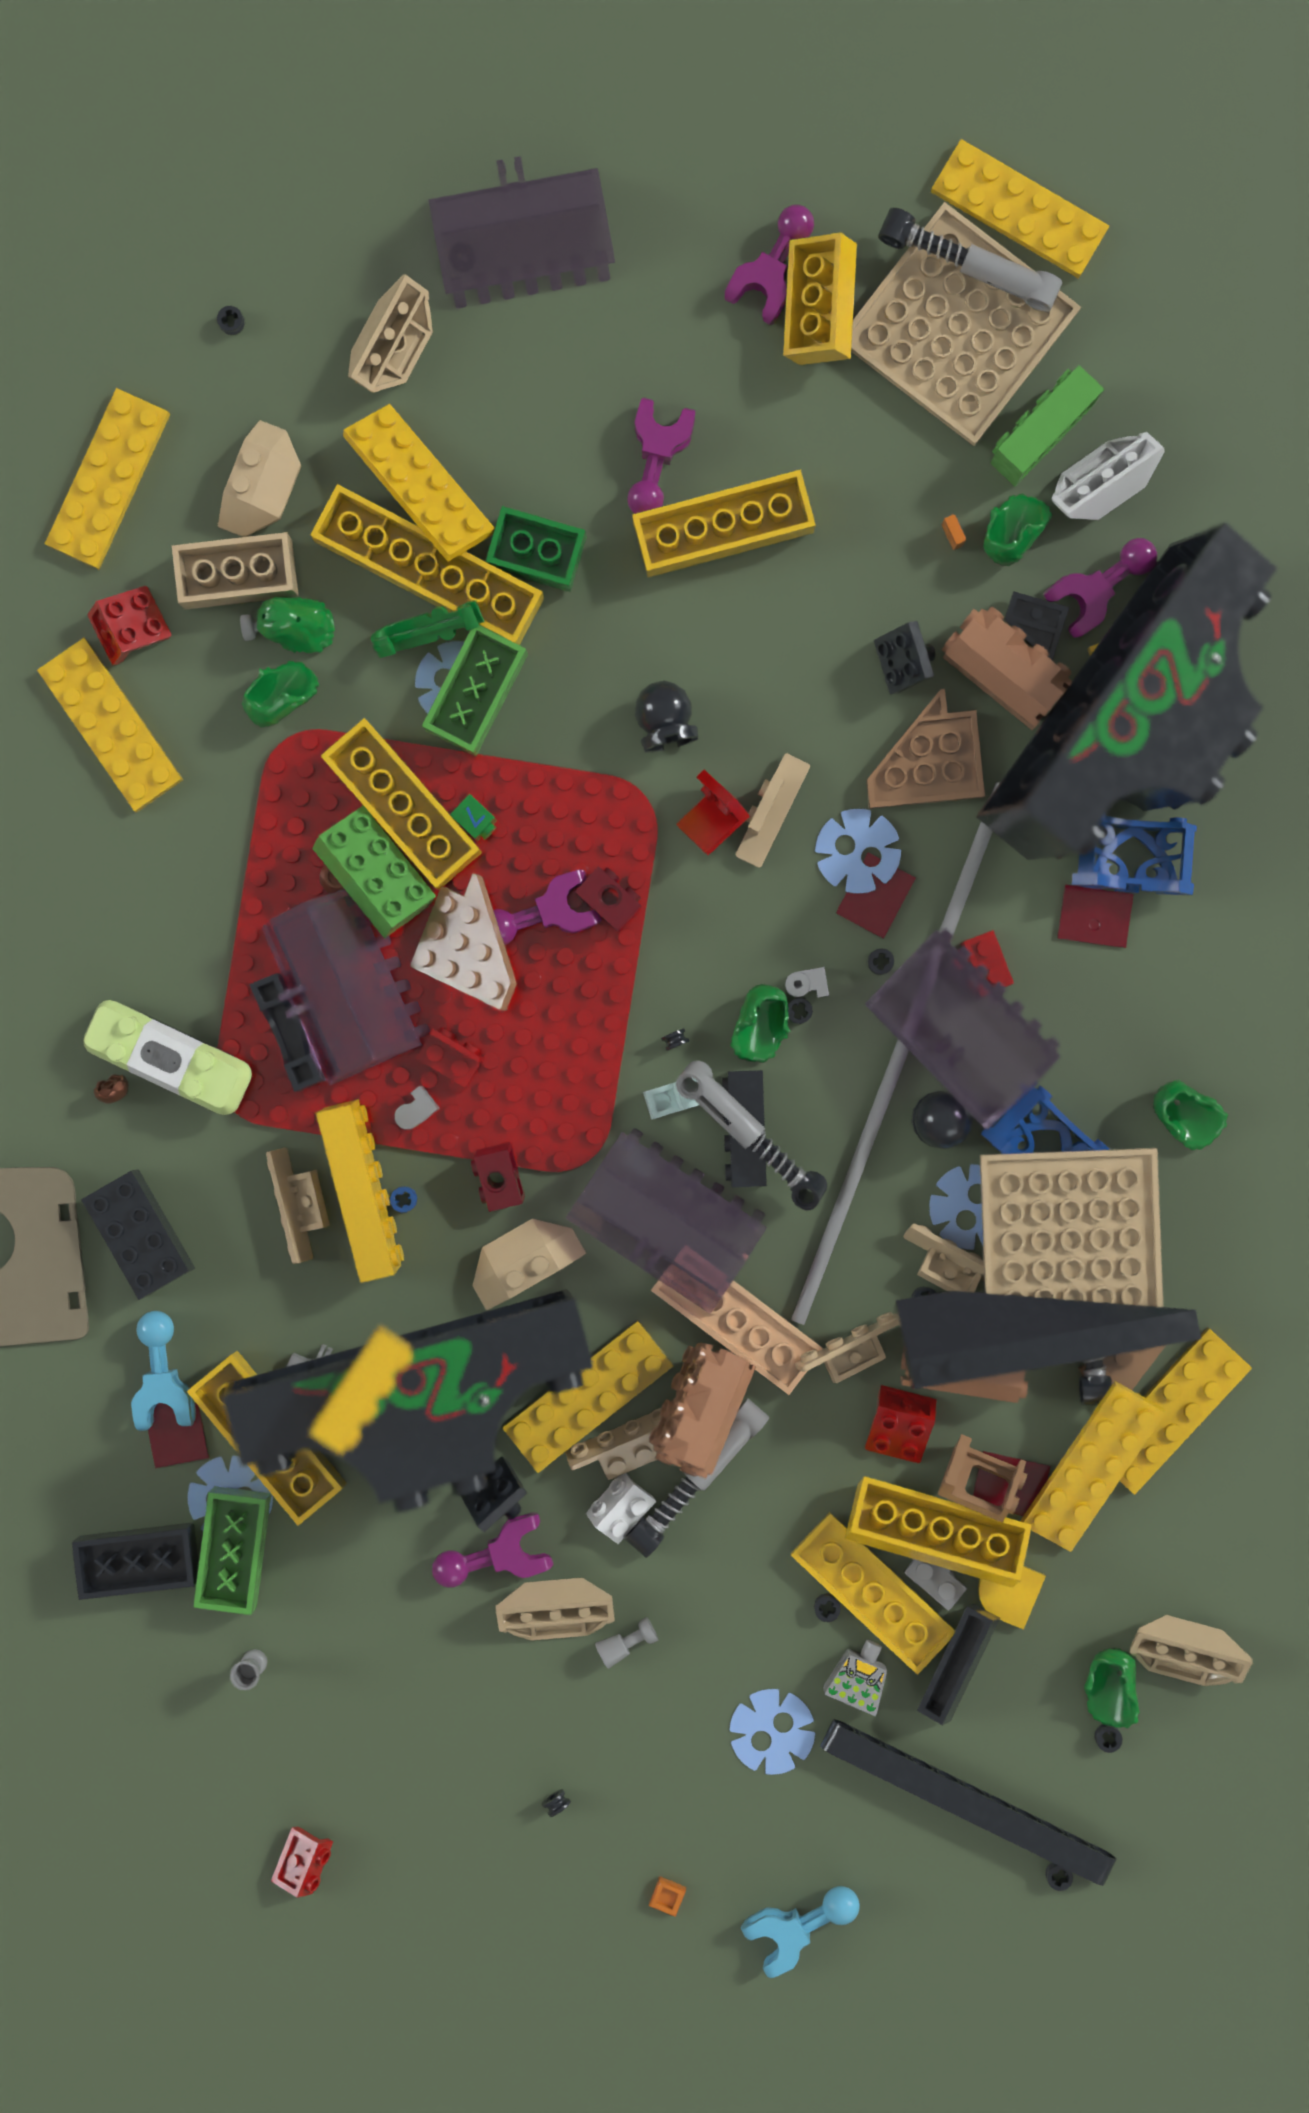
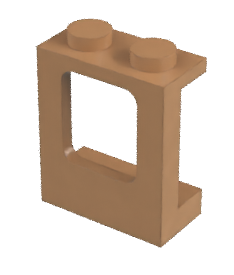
M961 1434L952 1451L937 1495L1003 1522L1008 1513L1014 1514L1018 1505L1019 1498L1015 1497L1017 1489L1021 1490L1026 1481L1027 1474L1023 1473L1026 1461L1021 1459L1015 1467L969 1447L972 1438ZM973 1467L1007 1480L1009 1485L1001 1506H996L966 1492L965 1487Z

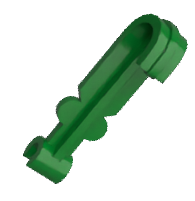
M472 600L457 607V610L448 612L442 606H437L432 610L431 614L427 612L390 623L375 631L370 639L378 657L383 658L394 655L400 650L435 642L439 637L443 640H451L456 635V629L465 627L466 630H472L479 627V624L485 621L476 600Z

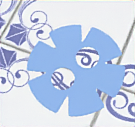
M452 641L439 645L438 650L443 662H440L432 654L427 653L419 664L415 677V687L432 689L418 698L421 706L427 713H429L441 689L435 684V673L442 668L451 669L464 641Z
M849 809L843 811L841 816L845 829L831 818L818 835L815 851L817 853L832 854V856L817 863L823 876L833 886H837L847 874L846 892L867 893L874 891L876 888L872 873L886 884L899 866L901 850L884 847L899 840V836L893 825L883 816H880L869 827L871 810ZM849 835L854 839L855 849L851 854L842 855L837 852L835 842L838 837ZM875 847L880 851L881 861L877 866L868 867L863 864L861 854L864 849Z
M977 1164L970 1165L968 1181L959 1166L944 1174L936 1185L948 1197L931 1195L929 1204L933 1225L950 1221L940 1232V1236L943 1239L953 1241L957 1247L968 1250L974 1249L976 1233L983 1245L982 1204L972 1203L968 1198L969 1188L974 1184H981L980 1165ZM963 1210H970L976 1216V1224L970 1230H962L956 1223L958 1213Z
M232 1456L229 1472H227L222 1457H217L205 1463L196 1472L207 1486L193 1482L190 1483L188 1507L193 1520L205 1516L206 1496L214 1486L233 1489L249 1487L256 1492H270L259 1479L251 1482L255 1474L248 1465L241 1467L239 1456ZM271 1494V1502H270L269 1513L271 1512L272 1504H273V1495H272V1494Z
M766 1689L751 1694L750 1699L756 1712L741 1703L736 1708L731 1719L730 1732L746 1734V1736L731 1742L735 1754L742 1763L754 1771L757 1770L764 1757H766V1774L776 1775L794 1769L795 1765L789 1752L805 1760L812 1749L815 1739V1732L798 1729L814 1721L808 1707L792 1693H788L779 1707L778 1689ZM781 1712L788 1713L793 1718V1727L785 1733L777 1731L773 1725L774 1717ZM758 1731H765L771 1737V1745L765 1751H758L751 1744L752 1736Z

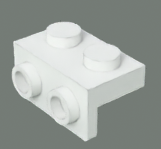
M625 1473L611 1482L600 1498L593 1502L586 1515L595 1528L619 1544L656 1503V1500L651 1494L633 1482L630 1476Z

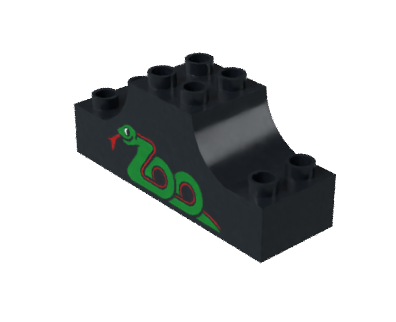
M1226 522L1169 544L1156 565L1073 679L1070 686H1068L984 804L976 818L1027 860L1047 857L1060 859L1068 854L1080 853L1082 856L1087 855L1100 843L1106 833V827L1100 823V820L1117 799L1127 801L1142 811L1166 807L1176 810L1184 804L1197 802L1200 805H1204L1211 801L1225 783V778L1219 773L1230 756L1237 758L1246 752L1258 735V731L1251 725L1264 707L1253 696L1242 674L1239 659V634L1242 619L1244 618L1246 621L1253 619L1269 602L1271 593L1264 587L1277 570V567Z
M568 1289L399 1335L400 1338L410 1344L412 1359L403 1372L397 1370L393 1376L395 1379L393 1388L386 1398L379 1397L376 1402L378 1405L377 1412L368 1424L365 1422L359 1427V1439L351 1450L345 1448L342 1454L310 1434L311 1426L365 1345L230 1382L222 1397L241 1467L256 1463L259 1476H264L293 1467V1459L297 1457L296 1451L307 1449L328 1453L355 1467L372 1486L379 1504L392 1500L395 1512L409 1511L430 1502L428 1496L429 1489L450 1484L454 1496L472 1493L487 1487L485 1473L496 1471L494 1447L498 1428L513 1402L529 1387L541 1382L546 1383L551 1394L584 1385L581 1371L594 1368L576 1298Z

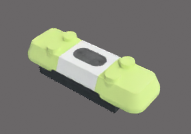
M112 1000L103 1001L98 1005L83 1039L86 1050L91 1054L221 1115H229L237 1110L252 1076L249 1065L234 1057V1055L134 1008H129Z

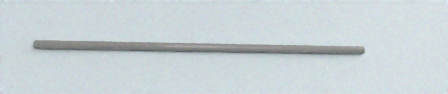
M996 782V784H995V786H994V789H993V792H994V790L997 788V786L999 785L998 782ZM982 822L976 833L791 1320L804 1325L992 835L993 831Z

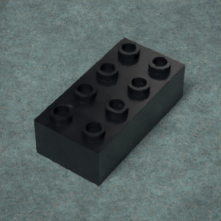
M139 1169L129 1171L81 1199L138 1300L149 1296L196 1269Z
M194 1522L82 1535L72 1542L78 1600L193 1587L197 1583L199 1561Z

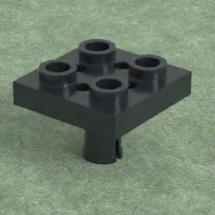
M918 621L908 622L874 639L876 652L890 695L900 693L934 677L930 662L935 659V649L931 644H924Z
M503 1456L495 1461L496 1471L485 1473L487 1487L460 1495L477 1527L483 1532L488 1530L503 1515L509 1520L515 1519L521 1512V1506L518 1501L527 1494L511 1464Z

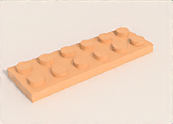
M687 1244L684 1245L651 1289L653 1293L735 1355L748 1360L750 1365L756 1367V1371L788 1395H790L807 1372L797 1370L795 1363L801 1360L800 1356L811 1350L818 1352L824 1349Z

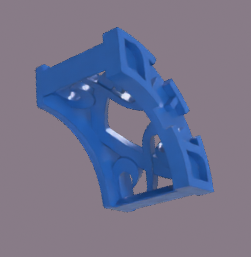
M1105 813L1100 823L1106 827V833L1099 843L1104 847L1103 849L1095 847L1084 856L1079 853L1078 873H1073L1072 885L1092 889L1109 888L1117 892L1139 893L1141 888V891L1156 892V894L1193 895L1194 883H1191L1194 834L1197 832V826L1187 823L1186 818L1180 817L1169 818V822H1154L1109 817ZM1113 828H1119V829H1125V830H1123L1122 832L1118 833V834L1115 836V831H1114ZM1145 831H1159V832L1156 834L1155 838H1153L1151 835H1149V834H1148L1147 832H1145ZM1168 834H1182L1180 854L1168 856L1165 852L1177 844V842L1170 844L1166 841ZM1131 837H1135L1144 844L1155 857L1142 863L1137 868L1134 878H1128L1126 865L1119 857L1112 854L1120 844ZM1181 858L1178 880L1172 861ZM1107 860L1117 865L1118 871L1115 875L1109 872V867L1113 864L1106 863ZM1159 864L1160 867L1152 869L1156 872L1155 877H1148L1146 875V868L1150 865Z
M1029 1082L1025 1086L1027 1091L993 1128L988 1125L981 1133L1002 1154L1033 1153L1034 1138L1031 1132L1045 1129L1059 1132L1062 1152L1110 1150L1099 1139L1093 1142L1050 1101L1053 1096L1041 1085L1035 1088ZM1038 1103L1039 1111L1033 1114L1032 1109ZM1048 1111H1049L1057 1120H1054V1119H1046L1047 1114H1048ZM1027 1115L1030 1122L1025 1123L1023 1118ZM1070 1132L1082 1142L1072 1144ZM1024 1134L1027 1145L1024 1149H1018V1143L1024 1141L1021 1137Z

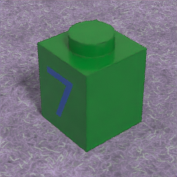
M471 794L450 814L476 841L481 837L484 840L487 839L496 829L494 825L497 821L496 818Z

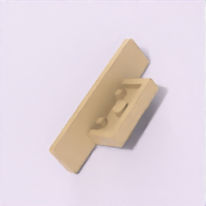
M788 753L784 754L775 775H773L771 781L765 779L758 793L759 796L763 797L759 806L752 805L748 813L750 817L746 821L750 824L736 852L737 858L758 868L762 867L810 769V764Z
M287 1148L266 1152L267 1165L271 1173L274 1195L278 1202L281 1224L285 1231L291 1261L293 1264H298L313 1259L307 1231L330 1226L317 1170L293 1175Z
M912 1224L905 1232L904 1239L928 1251L917 1273L918 1276L948 1292H975L979 1281H984V1261L979 1255L964 1251L957 1247L953 1241L940 1238L923 1225Z
M892 1312L882 1314L876 1318V1323L870 1326L866 1324L858 1326L851 1331L852 1335L844 1339L842 1337L832 1339L826 1343V1348L818 1352L811 1350L800 1356L801 1360L795 1363L797 1370L805 1372L825 1363L833 1383L837 1384L886 1359L877 1335L899 1325L898 1314H892Z
M656 1409L650 1414L628 1421L620 1427L605 1431L599 1436L582 1443H577L566 1451V1456L571 1470H576L598 1460L609 1481L655 1461L657 1453L653 1451L654 1445L649 1443V1436L651 1431L658 1426L661 1419L660 1409Z

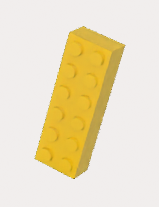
M801 469L632 515L635 533L648 578L814 533L816 527Z
M365 718L321 755L331 769L436 889L440 890L441 886H445L482 853Z
M359 1099L325 1107L317 1112L316 1115L360 1283L395 1275L402 1266L401 1262L404 1261V1254L401 1245H396L394 1234L397 1233V1227L394 1217H389L386 1206L390 1205L387 1190L381 1188L379 1178H382L383 1174L380 1162L374 1161L372 1150H375L373 1135L372 1133L367 1134L365 1122H368L366 1108L364 1105L360 1106Z
M238 1351L227 1357L187 1391L236 1452L237 1449L222 1396L230 1382L257 1375ZM303 1449L296 1451L297 1457L293 1459L294 1466L274 1474L259 1476L256 1463L248 1465L297 1526L341 1491L347 1484L323 1453L315 1450Z
M864 1476L857 1485L845 1539L1012 1588L1021 1580L1032 1525L1010 1518H1005L1003 1522H1000L958 1503Z

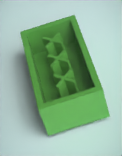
M1080 365L1073 372L1067 369L1056 381L1057 384L1052 389L1053 392L1047 390L1038 399L1037 405L1032 410L1033 413L1025 412L1016 422L1012 435L1007 431L995 444L996 447L992 451L994 457L990 464L1014 487L1096 404L1104 391V388Z
M480 625L470 630L422 724L424 730L477 756L528 656L526 648Z
M364 805L322 833L312 847L384 939L428 908L436 897Z
M214 1486L208 1492L193 1608L252 1615L258 1602L271 1493Z

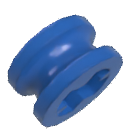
M399 1187L391 1194L390 1202L396 1211L401 1213L408 1212L416 1206L417 1195L410 1187ZM405 1192H408L410 1194L408 1199L412 1200L411 1204H405L403 1207H400L397 1204L400 1200H396L397 1194L403 1195Z

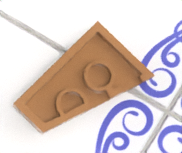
M1165 1346L1106 1356L1103 1359V1364L1106 1366L1105 1373L1110 1375L1112 1384L1116 1381L1133 1390ZM1086 1364L1078 1367V1370L1084 1376Z

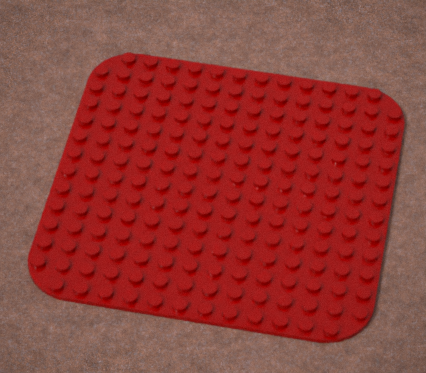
M310 729L293 734L283 740L268 757L261 776L217 1048L244 1061L251 1068L252 1076L250 1083L235 1113L254 1124L322 1135L316 1115L317 1112L325 1107L359 1099L360 1106H365L368 1115V1122H365L367 1134L372 1133L375 1144L474 1160L478 1149L510 1142L517 1167L546 1172L572 1170L591 1160L603 1147L612 1124L656 852L658 825L655 812L647 797L635 785L617 776L482 754L474 756L464 751L384 739L449 815L471 794L497 820L494 823L496 826L494 832L487 839L484 840L481 837L478 841L459 825L482 853L443 887L465 895L472 875H480L483 877L493 910L502 909L513 914L536 906L535 899L544 896L550 882L555 877L576 870H584L588 878L599 866L603 871L608 867L620 878L616 883L624 890L629 886L641 897L638 901L641 905L640 910L619 932L602 917V921L598 925L577 933H568L555 926L544 928L542 922L517 930L514 939L504 945L517 983L505 1011L410 967L440 890L433 886L381 825L380 827L436 895L429 907L384 939L348 893L331 895L322 887L320 872L325 864L312 847L322 833L363 806L359 799L321 757L324 752L346 733L326 729ZM579 887L569 892L567 904L571 910L577 913L593 910L575 893ZM607 890L602 895V901L607 905H614L619 899L618 893L614 890ZM275 973L282 974L327 1080L301 1092H294L284 1068L282 1054L267 1019L260 1011L250 987L251 983ZM440 1027H443L456 1035L454 1041L461 1045H464L467 1041L481 1050L478 1055L484 1059L466 1088L416 1059L432 1028L439 1031ZM419 1086H423L440 1109L417 1127L403 1129L395 1121V1112L400 1106L412 1103L415 1098L411 1092Z

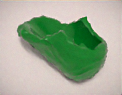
M1025 494L1009 496L1008 500L1000 508L993 507L983 544L984 552L989 559H993L994 563L1001 566H1011L1019 562L1052 518V513L1049 512L1050 507L1045 502L1034 497H1027Z
M274 597L264 601L257 611L258 631L265 638L282 645L283 649L292 651L295 654L302 651L305 653H322L323 649L333 642V633L335 631L334 618L331 611L325 608L324 602H318L309 598L302 599L301 597Z
M287 661V664H282L276 669H271L270 667L265 669L259 668V676L251 683L243 695L242 706L245 714L248 715L254 724L261 728L278 724L284 717L307 703L317 694L316 688L319 687L318 677L302 662Z
M766 984L755 985L745 996V1001L734 1027L730 1047L734 1049V1055H737L739 1059L748 1062L758 1061L759 1063H764L768 1059L775 1057V1052L779 1049L781 1041L788 1038V1034L791 1032L787 1025L789 1007L785 993L779 988Z
M1180 1080L1170 1081L1160 1086L1153 1096L1154 1113L1157 1114L1171 1135L1190 1150H1202L1204 1147L1209 1146L1214 1139L1218 1138L1222 1129L1227 1127L1228 1113L1216 1102L1217 1100L1200 1094ZM1179 1100L1180 1104L1175 1105L1174 1101Z
M1108 1648L1096 1654L1091 1662L1084 1690L1088 1698V1712L1093 1715L1094 1720L1107 1726L1125 1727L1128 1729L1132 1724L1138 1723L1139 1702L1136 1694V1660L1126 1651Z

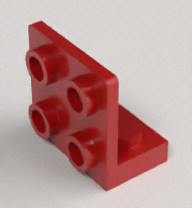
M147 586L98 600L87 614L112 666L122 663L131 651L167 640L171 637V632Z
M704 769L696 778L703 785L700 791L705 797L677 823V826L706 855H710L750 815L737 799Z
M881 1385L878 1392L876 1414L865 1443V1450L920 1463L935 1423L937 1399Z

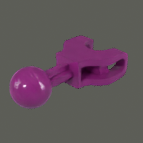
M794 204L786 207L781 212L778 218L780 236L770 254L762 252L754 262H747L737 267L725 290L724 300L735 304L738 303L746 291H761L767 299L763 309L762 320L768 325L775 323L786 305L787 287L784 278L787 274V265L784 262L789 255V240L808 238L814 229V218L808 208L803 205Z
M645 397L641 399L635 418V434L643 446L642 459H646L642 480L630 488L627 496L628 506L634 514L663 507L664 495L658 486L663 464L670 465L672 457L676 453L683 451L690 444L695 423V410L684 408L677 423L672 426H662L656 423L653 418V400Z
M1134 538L1123 546L1120 560L1105 572L1101 573L1100 570H1097L1087 576L1081 573L1065 575L1045 590L1043 596L1049 602L1058 601L1064 596H1072L1078 601L1080 606L1079 616L1069 625L1068 629L1073 638L1080 637L1104 620L1107 612V602L1116 594L1112 589L1113 586L1129 574L1144 575L1153 569L1158 558L1156 547L1145 538Z
M576 870L555 877L550 882L544 896L535 899L536 906L513 914L502 909L493 910L504 945L514 939L517 930L541 922L544 928L555 926L568 933H577L598 925L602 919L596 911L577 913L571 910L567 904L569 892L579 887L586 880V872L584 870Z
M531 1512L519 1515L512 1520L508 1519L502 1526L500 1534L488 1540L487 1549L465 1556L454 1550L440 1553L432 1564V1574L435 1581L443 1587L454 1588L466 1580L469 1572L494 1565L496 1572L506 1570L522 1578H528L549 1570L554 1565L550 1555L546 1553L529 1555L520 1546L522 1536L539 1526V1514Z

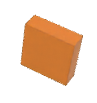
M953 514L944 518L941 525L953 551L963 547L966 537L956 516Z
M660 1876L649 1901V1906L676 1917L685 1895L686 1887Z

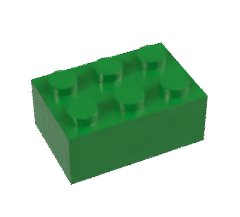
M502 506L485 562L512 576L571 592L587 538L586 531Z

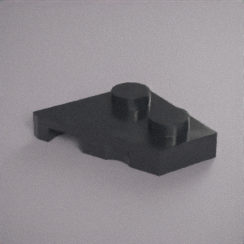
M1013 591L1004 620L1011 627L1015 625L1027 635L1025 640L1032 647L1038 644L1046 649L1049 653L1048 658L1053 661L1069 607Z

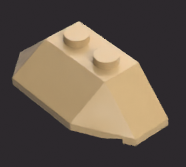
M406 274L402 275L377 301L351 350L348 377L371 393L406 383L433 333L431 311L428 302L429 292Z
M259 420L244 439L223 492L218 522L219 528L241 537H248L252 533L281 519L301 469L300 461L286 430Z
M532 1218L482 1247L472 1286L485 1309L489 1310L563 1269L585 1255L586 1251L572 1228Z
M584 1578L526 1582L496 1606L499 1631L509 1632L514 1636L527 1640L588 1636L606 1624L615 1621L612 1596Z
M1165 1615L1140 1627L1130 1646V1653L1136 1656L1138 1661L1148 1671L1202 1686L1222 1685L1232 1681L1234 1683H1243L1252 1665V1658L1223 1630Z

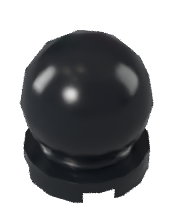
M668 681L651 683L640 692L637 698L635 717L639 726L648 733L646 737L641 739L646 753L665 751L663 745L677 742L678 747L698 740L697 726L688 724L692 716L691 701L685 690L675 683Z
M945 1091L929 1093L918 1100L913 1109L911 1119L914 1132L920 1141L930 1147L940 1149L956 1147L962 1143L970 1133L973 1121L970 1107L965 1100L955 1093Z

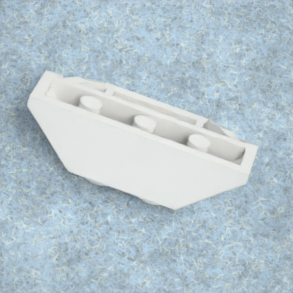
M1148 432L1140 433L1139 436H1127L1109 440L1061 473L1055 493L1052 496V501L1068 518L1099 520L1146 487L1165 452L1164 447Z

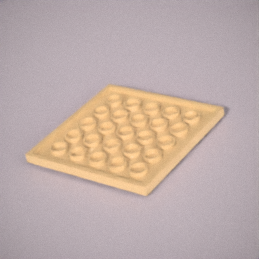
M946 202L943 203L924 228L929 233L933 231L936 236L943 235V239H952V242L957 245L961 243L964 248L971 247L973 244L1031 269ZM913 245V247L908 248L853 319L851 352L971 445L975 446L1074 319L1081 306L1059 290L1049 312L1036 310L1019 297L961 273L962 266L956 267L955 263L951 261L946 263V259H937L936 255L932 253L928 255L927 251L923 249L919 251L918 247Z
M1157 1148L980 1155L985 1293L1163 1307Z

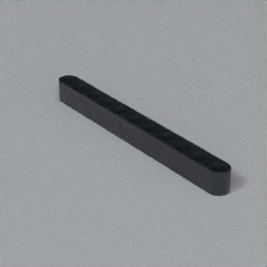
M832 1720L820 1745L823 1750L1095 1884L1105 1885L1117 1860L1108 1851L840 1720Z

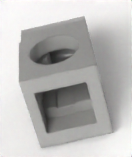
M824 967L794 972L786 979V990L793 997H802L809 991L815 990L817 998L829 996Z
M419 1086L411 1092L415 1098L412 1103L400 1106L395 1112V1121L403 1129L417 1127L440 1109L423 1086Z

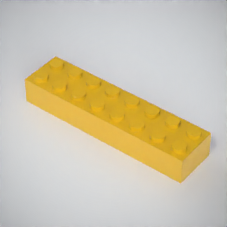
M338 484L310 534L314 542L435 606L446 608L448 612L457 610V607L466 602L476 600L485 621L479 625L518 645L522 642L544 600L542 591L466 551L448 562L418 526Z

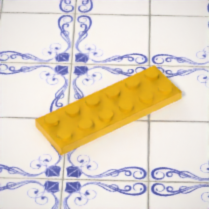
M962 139L931 189V193L1078 279L1109 228L1108 224Z
M115 389L47 537L46 546L98 570L100 569L171 415L168 411L123 390Z
M391 404L343 429L345 440L448 562L494 534L495 527Z
M82 638L37 670L135 812L140 811L183 781L181 775L87 639Z
M638 1320L591 1357L594 1368L581 1371L584 1385L554 1394L547 1391L502 1427L537 1473L673 1367L671 1361Z
M1207 1327L1201 1334V1339L1195 1340L1143 1396L1164 1408L1166 1414L1120 1480L1134 1495L1252 1369L1247 1362L1210 1328Z
M1114 1381L1022 1517L1021 1522L1032 1525V1531L1071 1552L1166 1414L1164 1408Z
M829 1512L790 1553L791 1556L918 1675L952 1639L955 1629L866 1545L845 1539L847 1527Z

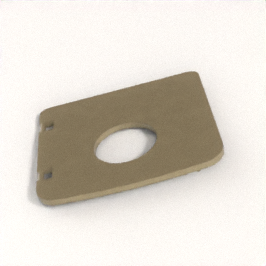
M56 1167L0 1168V1213L9 1220L15 1234L13 1254L9 1261L0 1269V1346L80 1339L89 1331L88 1307L86 1306V1288L79 1221L77 1219L76 1192L73 1180L67 1172ZM69 1203L70 1220L61 1221L60 1204ZM70 1292H78L79 1308L70 1309Z

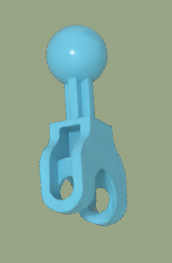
M150 1311L139 1319L136 1328L139 1340L149 1348L151 1372L142 1375L143 1386L135 1394L131 1402L134 1426L138 1431L148 1430L154 1422V1408L158 1403L168 1404L173 1408L179 1425L192 1426L196 1418L195 1401L187 1393L190 1387L181 1382L177 1369L168 1370L166 1344L171 1340L174 1333L173 1322L164 1312Z
M837 1886L826 1893L822 1906L803 1916H800L796 1908L789 1912H783L777 1908L767 1907L747 1918L743 1922L741 1930L749 1940L766 1936L772 1938L778 1944V1948L765 1958L763 1964L766 1976L774 1978L796 1966L801 1949L810 1944L811 1931L830 1921L837 1925L851 1923L859 1913L860 1903L853 1890L845 1886Z

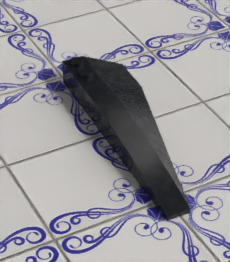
M949 1291L896 1300L912 1389L1032 1370L1201 1339L1197 1313L1193 1309L964 1291Z

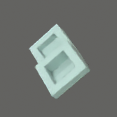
M676 1082L643 1092L651 1120L699 1105L694 1099L690 1100L681 1096L677 1091Z

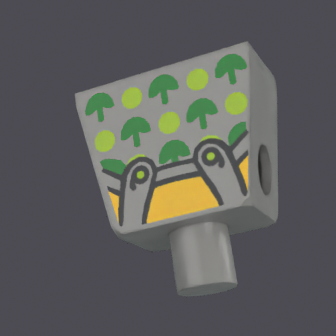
M866 1639L861 1653L847 1649L823 1686L824 1694L876 1716L887 1673L885 1664L877 1661L882 1646Z

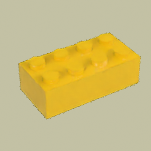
M841 232L789 240L783 356L799 365L851 359L857 243Z
M379 1324L312 1424L310 1434L340 1454L343 1453L345 1448L351 1450L360 1437L359 1427L363 1422L368 1424L377 1412L378 1405L376 1402L379 1397L386 1398L395 1384L393 1376L397 1370L403 1372L411 1361L410 1344Z

